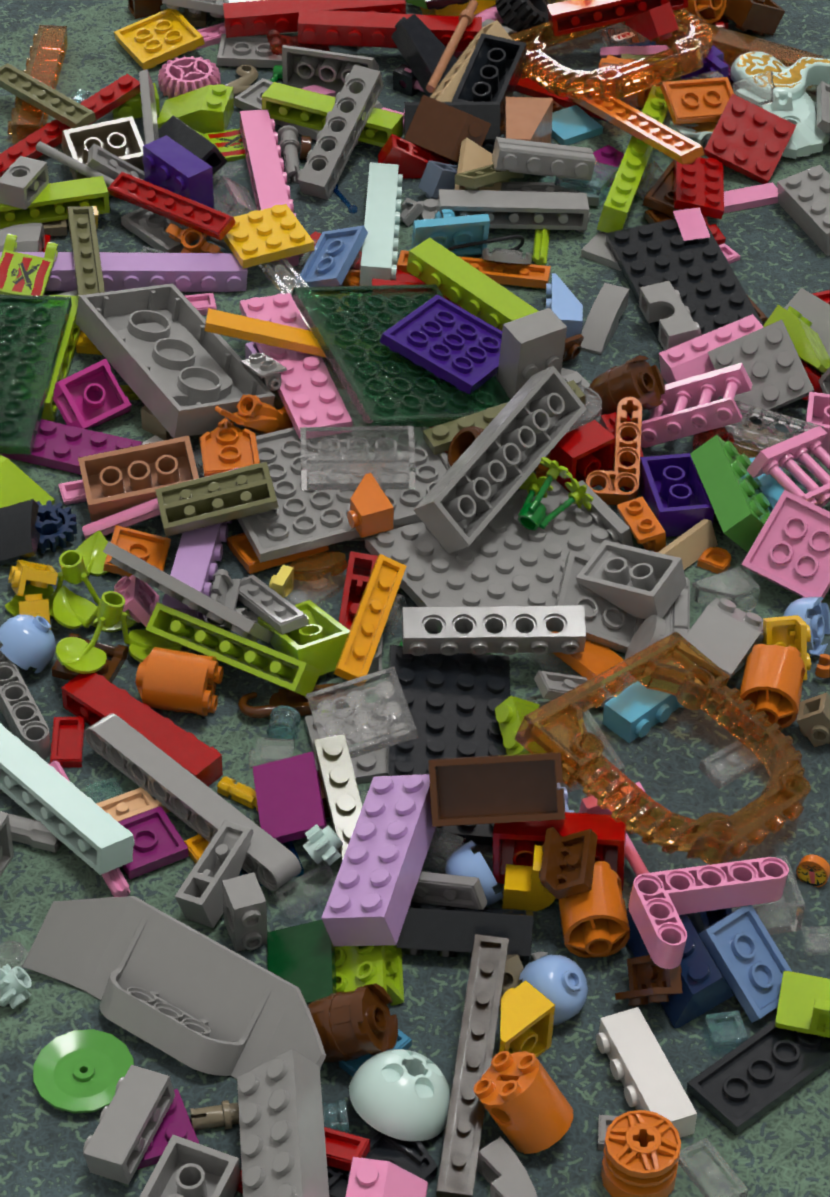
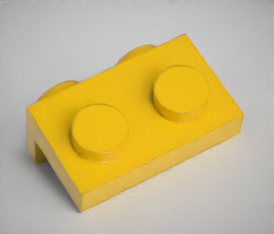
M798 615L763 618V644L797 648L800 651V657L804 661L806 669L803 681L807 680V671L811 670V658L809 653H807V642L811 640L809 625Z

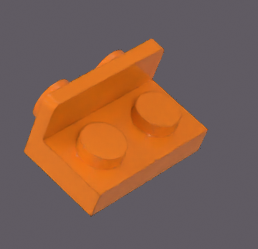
M643 496L617 505L619 514L630 527L633 536L639 544H643L646 550L659 552L666 547V532Z

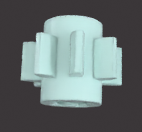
M316 824L305 833L309 841L303 847L317 864L324 860L330 866L342 856L338 848L343 845V842L329 825L322 830Z
M9 964L0 968V1006L10 1004L11 1008L14 1009L31 996L27 989L31 987L32 982L30 976L23 968L15 966L11 969Z

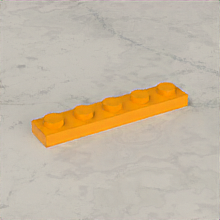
M379 554L334 671L335 675L359 686H362L365 682L406 565L382 554Z

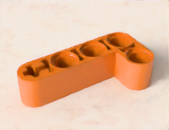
M634 397L621 399L617 406L613 471L596 470L589 473L585 483L607 505H618L637 498L640 475L642 404ZM627 413H631V422H626ZM629 436L634 440L625 441L622 439V437ZM628 461L633 465L626 467L621 462ZM601 485L604 489L594 490L591 486ZM626 486L629 487L632 491L623 492L619 488Z

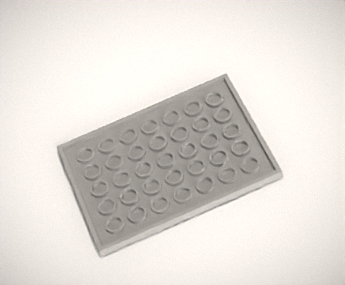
M411 399L350 413L353 425L352 430L299 439L294 427L256 436L260 463L267 461L279 509L237 520L260 563L360 537L357 530L351 528L347 512L350 511V498L367 473L373 475L394 507L393 529L421 522V519L413 509L451 466L445 452L434 455L423 439V430L429 429V426Z
M553 480L550 484L553 490L546 491L548 494L547 498H542L541 503L547 509L545 512L546 516L569 499V492L556 480ZM520 490L513 494L470 546L453 553H447L422 521L365 538V548L371 555L379 556V554H382L406 565L400 587L418 607L555 606L566 557L570 550L592 557L604 540L614 541L609 537L606 529L602 525L598 526L592 520L593 517L586 509L578 508L577 504L570 505L551 520L545 529L540 527L535 531L526 529L518 521V513L522 509L528 493L527 490ZM460 631L459 633L467 634L468 632ZM489 631L490 633H493V634L498 633V632H496V631Z

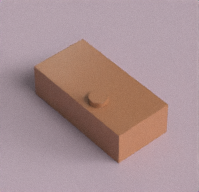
M189 435L78 458L91 522L157 498L155 489L199 478Z

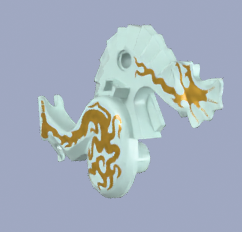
M750 51L740 55L733 62L730 71L731 79L740 89L736 95L797 125L782 156L796 159V157L810 156L812 153L823 151V146L829 142L830 133H825L817 127V102H814L805 91L808 86L819 85L821 81L830 85V58L802 57L793 65L786 67L775 57L764 52ZM670 121V126L685 137H691L694 142L705 148L718 121L674 125L673 121Z

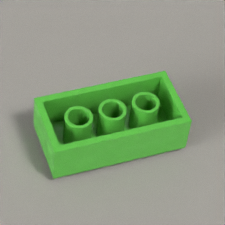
M715 435L690 453L723 533L748 553L771 514L768 510L770 503L759 490L762 486L757 477L753 478L746 471L751 465L750 459L744 453L740 455L729 440L725 442L718 435Z

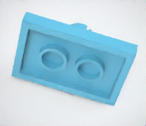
M443 209L444 218H442L441 213L438 211L435 214V219L414 220L411 249L428 238L433 239L446 249L455 245L488 240L489 215L475 214L455 217L452 210ZM487 244L454 249L451 252L461 257L482 254V249L487 248Z

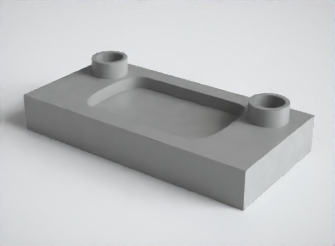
M173 283L79 295L75 323L173 438L200 435L207 431H213L218 427V423L226 418L216 412L215 407L218 406L231 413H235L238 411L236 406L243 394L256 395L261 402L273 406L275 395L253 371L241 364L240 361L242 359L219 334L204 331L206 319ZM233 422V423H234V426H236V427H238V428H240V429H242V430L245 429V427H243V426H241V425H238L237 423Z

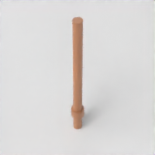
M470 0L466 9L462 10L459 16V23L426 86V90L429 93L435 91L467 26L472 23L475 17L474 12L478 6L477 1Z

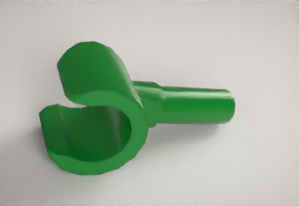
M281 65L274 66L273 76L270 79L271 82H277L278 79L283 80V68Z

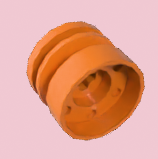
M635 1110L616 1117L608 1126L604 1143L601 1177L605 1189L612 1197H668L672 1193L676 1181L681 1139L678 1130L671 1121L656 1112Z

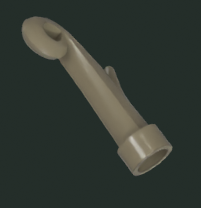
M241 65L236 69V73L240 78L225 85L233 87L234 97L252 86L251 84L258 78L259 73L255 67Z

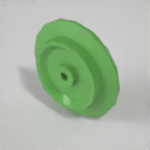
M95 1029L73 1030L54 1038L41 1049L33 1066V1083L40 1097L56 1109L70 1113L96 1112L105 1106H109L115 1095L119 1079L125 1077L130 1066L134 1065V1058L126 1044L110 1033Z

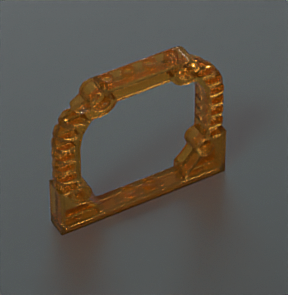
M685 9L674 10L673 13L679 29L671 33L672 36L679 40L675 41L670 49L623 66H606L593 71L567 68L549 57L546 49L615 24L555 37L549 22L509 36L515 41L526 43L527 63L520 78L528 77L548 92L560 97L568 96L571 99L586 97L588 100L601 99L603 101H613L703 68V60L708 56L713 46V31L705 20Z
M678 632L668 635L524 716L514 738L530 753L562 752L563 782L569 788L577 783L584 787L583 793L586 796L590 797L593 795L598 800L597 805L601 809L608 808L612 812L611 818L616 822L622 821L627 825L626 831L630 834L637 833L642 836L643 843L649 846L653 843L663 846L662 852L672 854L675 851L688 852L686 858H700L710 865L726 863L733 857L741 858L752 844L758 846L770 832L776 834L786 821H795L803 812L804 807L802 804L811 791V786L804 777L805 767L802 768L801 764L802 754L800 750L796 751L793 747V738L790 735L785 737L781 732L782 726L777 722L771 724L767 720V713L764 711L758 713L753 709L755 703L750 699L744 701L740 698L741 692L737 688H728L726 684L730 676ZM639 681L647 689L675 695L677 701L688 709L703 710L754 753L765 766L770 778L760 797L731 816L711 812L695 820L676 814L653 800L602 755L604 751L603 742L594 734L587 732L583 720V712L592 707L598 708L609 697H617L625 688Z

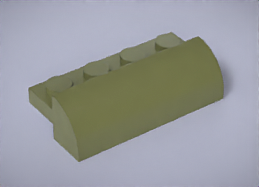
M267 461L155 489L166 537L279 509Z

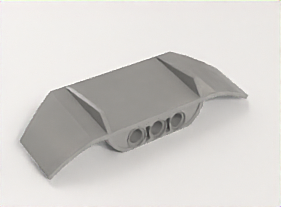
M135 896L53 901L22 966L66 982L100 999L99 1009L108 1020L190 1068L203 1073L232 1076L237 1079V1077L291 1049L296 1050L320 1066V1068L326 1057L320 1035L299 987Z

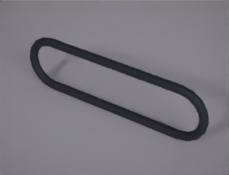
M510 235L449 247L448 250L452 251L454 249L515 238L520 239L521 242L510 250H518L523 246L525 240L521 235ZM482 254L472 255V256H467V257H470V258H479V257H482Z

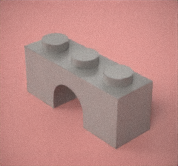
M670 281L640 287L639 308L648 323L659 321L658 340L664 350L701 336L699 324L693 321L688 306H684L679 291L673 288Z

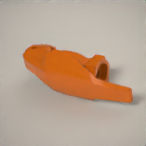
M243 394L236 406L238 411L235 413H231L218 406L215 407V411L222 416L259 434H267L293 427L285 407L277 410L270 404L261 402L256 395Z

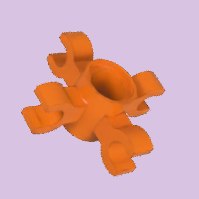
M170 223L165 231L170 234L169 238L183 244L184 248L181 253H223L220 251L221 248L207 242L206 234L190 227L182 230L177 225ZM199 240L196 245L190 246L193 241Z

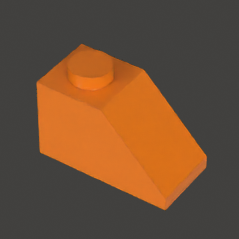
M371 473L365 474L350 498V511L347 512L351 528H355L361 538L393 529L394 507Z

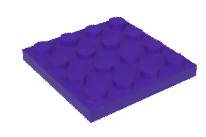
M437 294L382 333L380 343L389 347L391 351L408 358L415 365L432 372L436 377L456 386L458 390L470 395L498 373L502 331Z

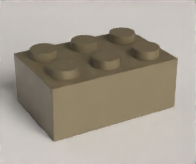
M133 116L63 130V153L87 165L89 148L95 143L144 171L142 161L144 144ZM69 167L73 180L89 178Z

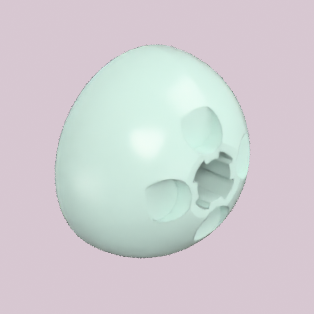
M394 1049L378 1053L359 1067L349 1085L350 1100L356 1112L367 1124L387 1136L404 1141H425L438 1136L446 1127L451 1097L450 1088L438 1066L422 1054L404 1049Z

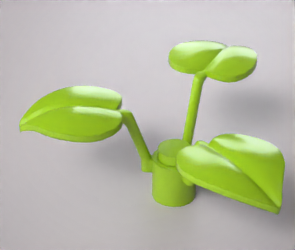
M98 530L76 550H67L60 555L59 563L62 571L58 572V582L55 591L50 584H48L47 588L35 587L30 584L25 586L24 595L42 593L43 599L49 598L50 618L53 616L52 605L54 598L63 586L64 580L71 584H79L83 581L94 601L99 605L101 599L95 592L88 577L90 574L101 576L108 573L103 571L107 556L103 550L108 541L102 532ZM15 594L12 600L5 604L6 610L11 615H19L18 602L25 600L24 595L22 597ZM128 609L125 611L127 613V628L137 623L131 617ZM121 621L111 628L103 626L102 631H121Z
M65 585L60 588L54 598L52 615L62 626L69 629H77L82 625L85 628H89L98 623L89 644L77 637H66L58 642L55 655L61 665H64L71 671L90 674L103 668L107 655L103 650L94 646L103 626L111 628L118 624L119 621H121L124 642L130 645L128 652L139 662H142L154 647L181 651L182 645L147 630L136 629L128 634L127 613L123 612L125 598L118 592H104L98 607L86 598L73 593Z

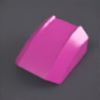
M106 358L55 384L53 400L67 425L89 429L131 411L132 404L128 397L124 395Z

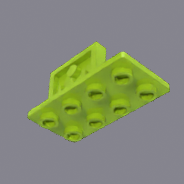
M397 945L335 946L336 992L353 991L357 987L376 983L382 986L389 994L393 1002L390 1004L391 1006L404 1002L401 948H397Z
M784 971L775 1027L830 1038V979Z

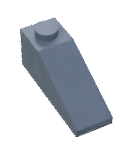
M429 160L419 188L426 192V197L429 199H438L439 189L454 190L455 174H457L458 166Z

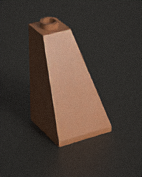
M505 96L504 138L551 143L553 98Z

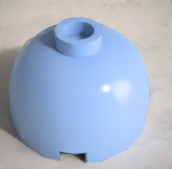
M803 597L789 604L783 615H798L809 625L811 640L807 642V653L810 656L824 654L828 645H821L824 634H830V612L828 604L821 603L824 599L823 597Z
M19 614L8 619L0 627V642L3 644L0 651L20 668L28 670L31 666L37 668L34 673L42 672L54 656L56 646L55 637L50 630V623L41 616L34 617L26 614Z
M470 841L450 855L446 862L445 871L449 875L479 878L487 899L485 906L487 907L503 899V894L499 892L495 895L492 887L497 885V882L480 851L475 854L471 851L475 847V843Z
M543 956L527 964L520 973L519 980L523 979L522 982L526 980L555 1004L553 1025L561 1024L577 1015L586 1002L588 994L587 979L577 963L565 956Z

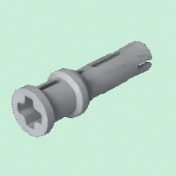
M286 125L278 130L279 145L281 147V154L284 156L287 182H290L291 177L292 183H298L297 176L300 171L298 158L300 151L299 134L294 126Z

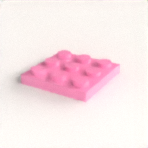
M784 490L741 565L743 568L802 598H824L830 588V512Z

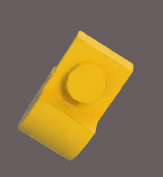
M534 846L532 866L506 864L503 909L539 911L554 902L555 897L543 887L539 879L543 846Z

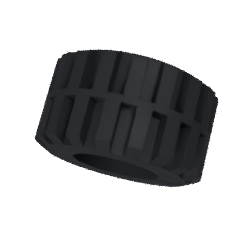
M496 0V8L502 20L510 29L516 31L522 39L533 42L550 27L547 11L549 3L547 0Z

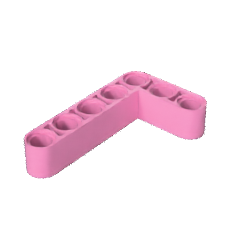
M765 857L640 874L633 881L628 904L629 912L652 961L661 968L673 969L681 964L687 940V932L679 915L778 901L783 895L789 867L779 858Z

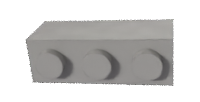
M131 1065L125 1077L119 1079L111 1103L102 1110L98 1127L93 1136L90 1135L86 1139L83 1147V1155L90 1173L129 1185L175 1098L170 1076Z

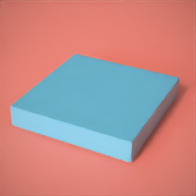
M577 105L552 113L551 137L561 145L568 146L603 133V126Z

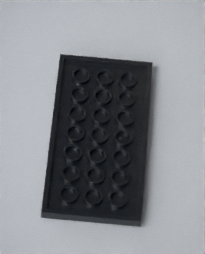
M676 219L606 233V242L638 303L640 287L670 281L673 288L679 291L684 306H688L693 321L699 324L701 335L752 314L763 326L761 319L708 226L710 238L687 241L683 240ZM659 321L649 323L658 340Z
M390 645L387 776L429 774L428 760L507 755L499 724L496 720L495 708L511 696L509 656L474 655L472 653H456L450 656L443 654L414 656L412 654H403V646ZM494 823L437 826L432 840L458 843L473 841L475 844L493 846Z

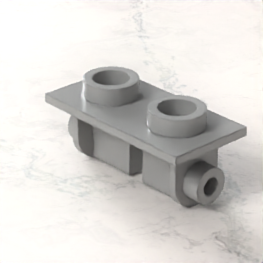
M254 353L249 356V359L240 361L242 365L253 371L269 390L275 391L280 388V372L287 371L286 367L264 353Z
M219 569L213 575L210 598L235 611L241 579H231L227 570ZM206 616L205 622L219 628H227Z

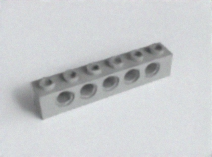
M354 65L351 72L347 73L341 92H338L336 95L335 105L332 111L327 113L326 123L317 134L316 144L313 150L311 149L308 152L307 162L298 173L297 182L302 193L329 200L384 87L381 71Z
M584 605L403 607L402 609L403 654H412L414 656L425 654L450 656L456 653H472L474 655H484L486 653H503L505 655L534 653L541 655L547 652H563L565 654H575L577 652H584L586 624ZM550 630H555L559 633H552ZM432 631H433V632H437L438 634H430V633H428V632H432ZM460 631H465V632H468V633H467V634H461V633H459V632H460ZM489 631H496V632H498V633L493 634V633H490Z

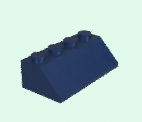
M627 908L630 939L627 943L635 957L649 955L648 950L629 912V908ZM688 914L679 915L687 932V940L680 964L683 993L669 995V1002H661L675 1029L680 1028L734 996L720 969L698 935L699 933Z

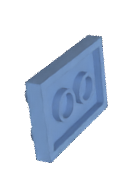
M364 225L322 232L314 247L315 250L310 254L295 282L298 290H316L341 286L368 235Z
M752 905L740 907L698 934L752 1023L778 1007L783 972H792Z

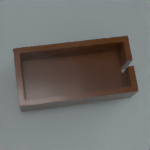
M562 752L428 760L432 827L562 820L566 818L564 788H557V783H563Z

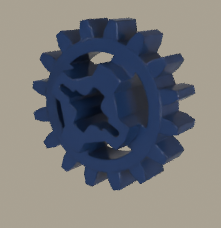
M50 500L47 501L46 505H42L39 501L36 502L39 505L35 528L41 534L38 544L40 552L44 553L46 548L56 552L57 546L66 548V541L73 542L74 534H77L76 515L71 514L70 507L63 509L60 502L56 506H53Z

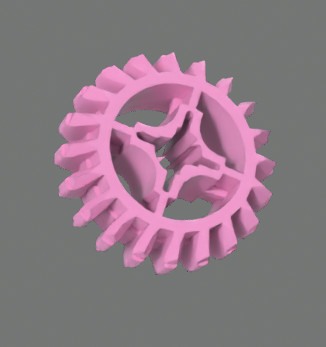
M184 56L180 59L176 57L174 61L168 60L167 64L162 65V69L159 70L158 84L160 91L163 92V96H168V99L208 85L221 84L219 68L216 67L215 63H211L209 59L203 60L202 57Z

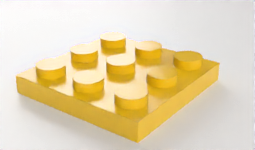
M171 8L114 32L115 40L143 70L154 68L158 64L175 59L177 56L193 51L205 44L203 36L177 9Z
M287 204L274 205L271 208L259 211L254 210L247 214L233 216L236 224L223 238L243 269L315 250L314 241Z

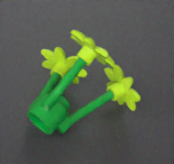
M546 457L541 458L540 464L549 468L546 473L548 477L541 476L537 479L536 474L532 472L519 487L520 489L527 490L528 495L522 509L518 513V521L526 529L532 531L537 530L538 527L545 529L551 520L572 504H577L578 508L584 505L588 510H591L590 502L593 501V497L585 493L587 486H580L567 467L559 466L557 461H551ZM558 476L564 479L566 477L570 478L571 483L565 482V486L571 491L568 493L569 499L546 516L545 512L547 509L541 503L542 498H547L548 494L546 491L553 490V487L550 485L553 479L556 480Z

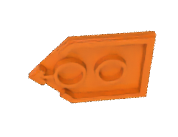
M226 418L222 419L218 423V427L213 431H207L199 437L204 477L260 463L255 433L246 428L242 430L234 426V423Z

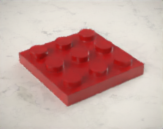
M732 93L703 150L704 155L723 162V165L761 184H766L769 182L797 125Z

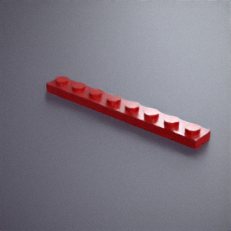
M126 74L80 104L94 111L95 121L139 94L140 81ZM54 119L20 142L9 147L0 154V177L20 156L32 159L42 156L43 153L36 150V145L39 141L54 148L62 143L63 130L72 128Z

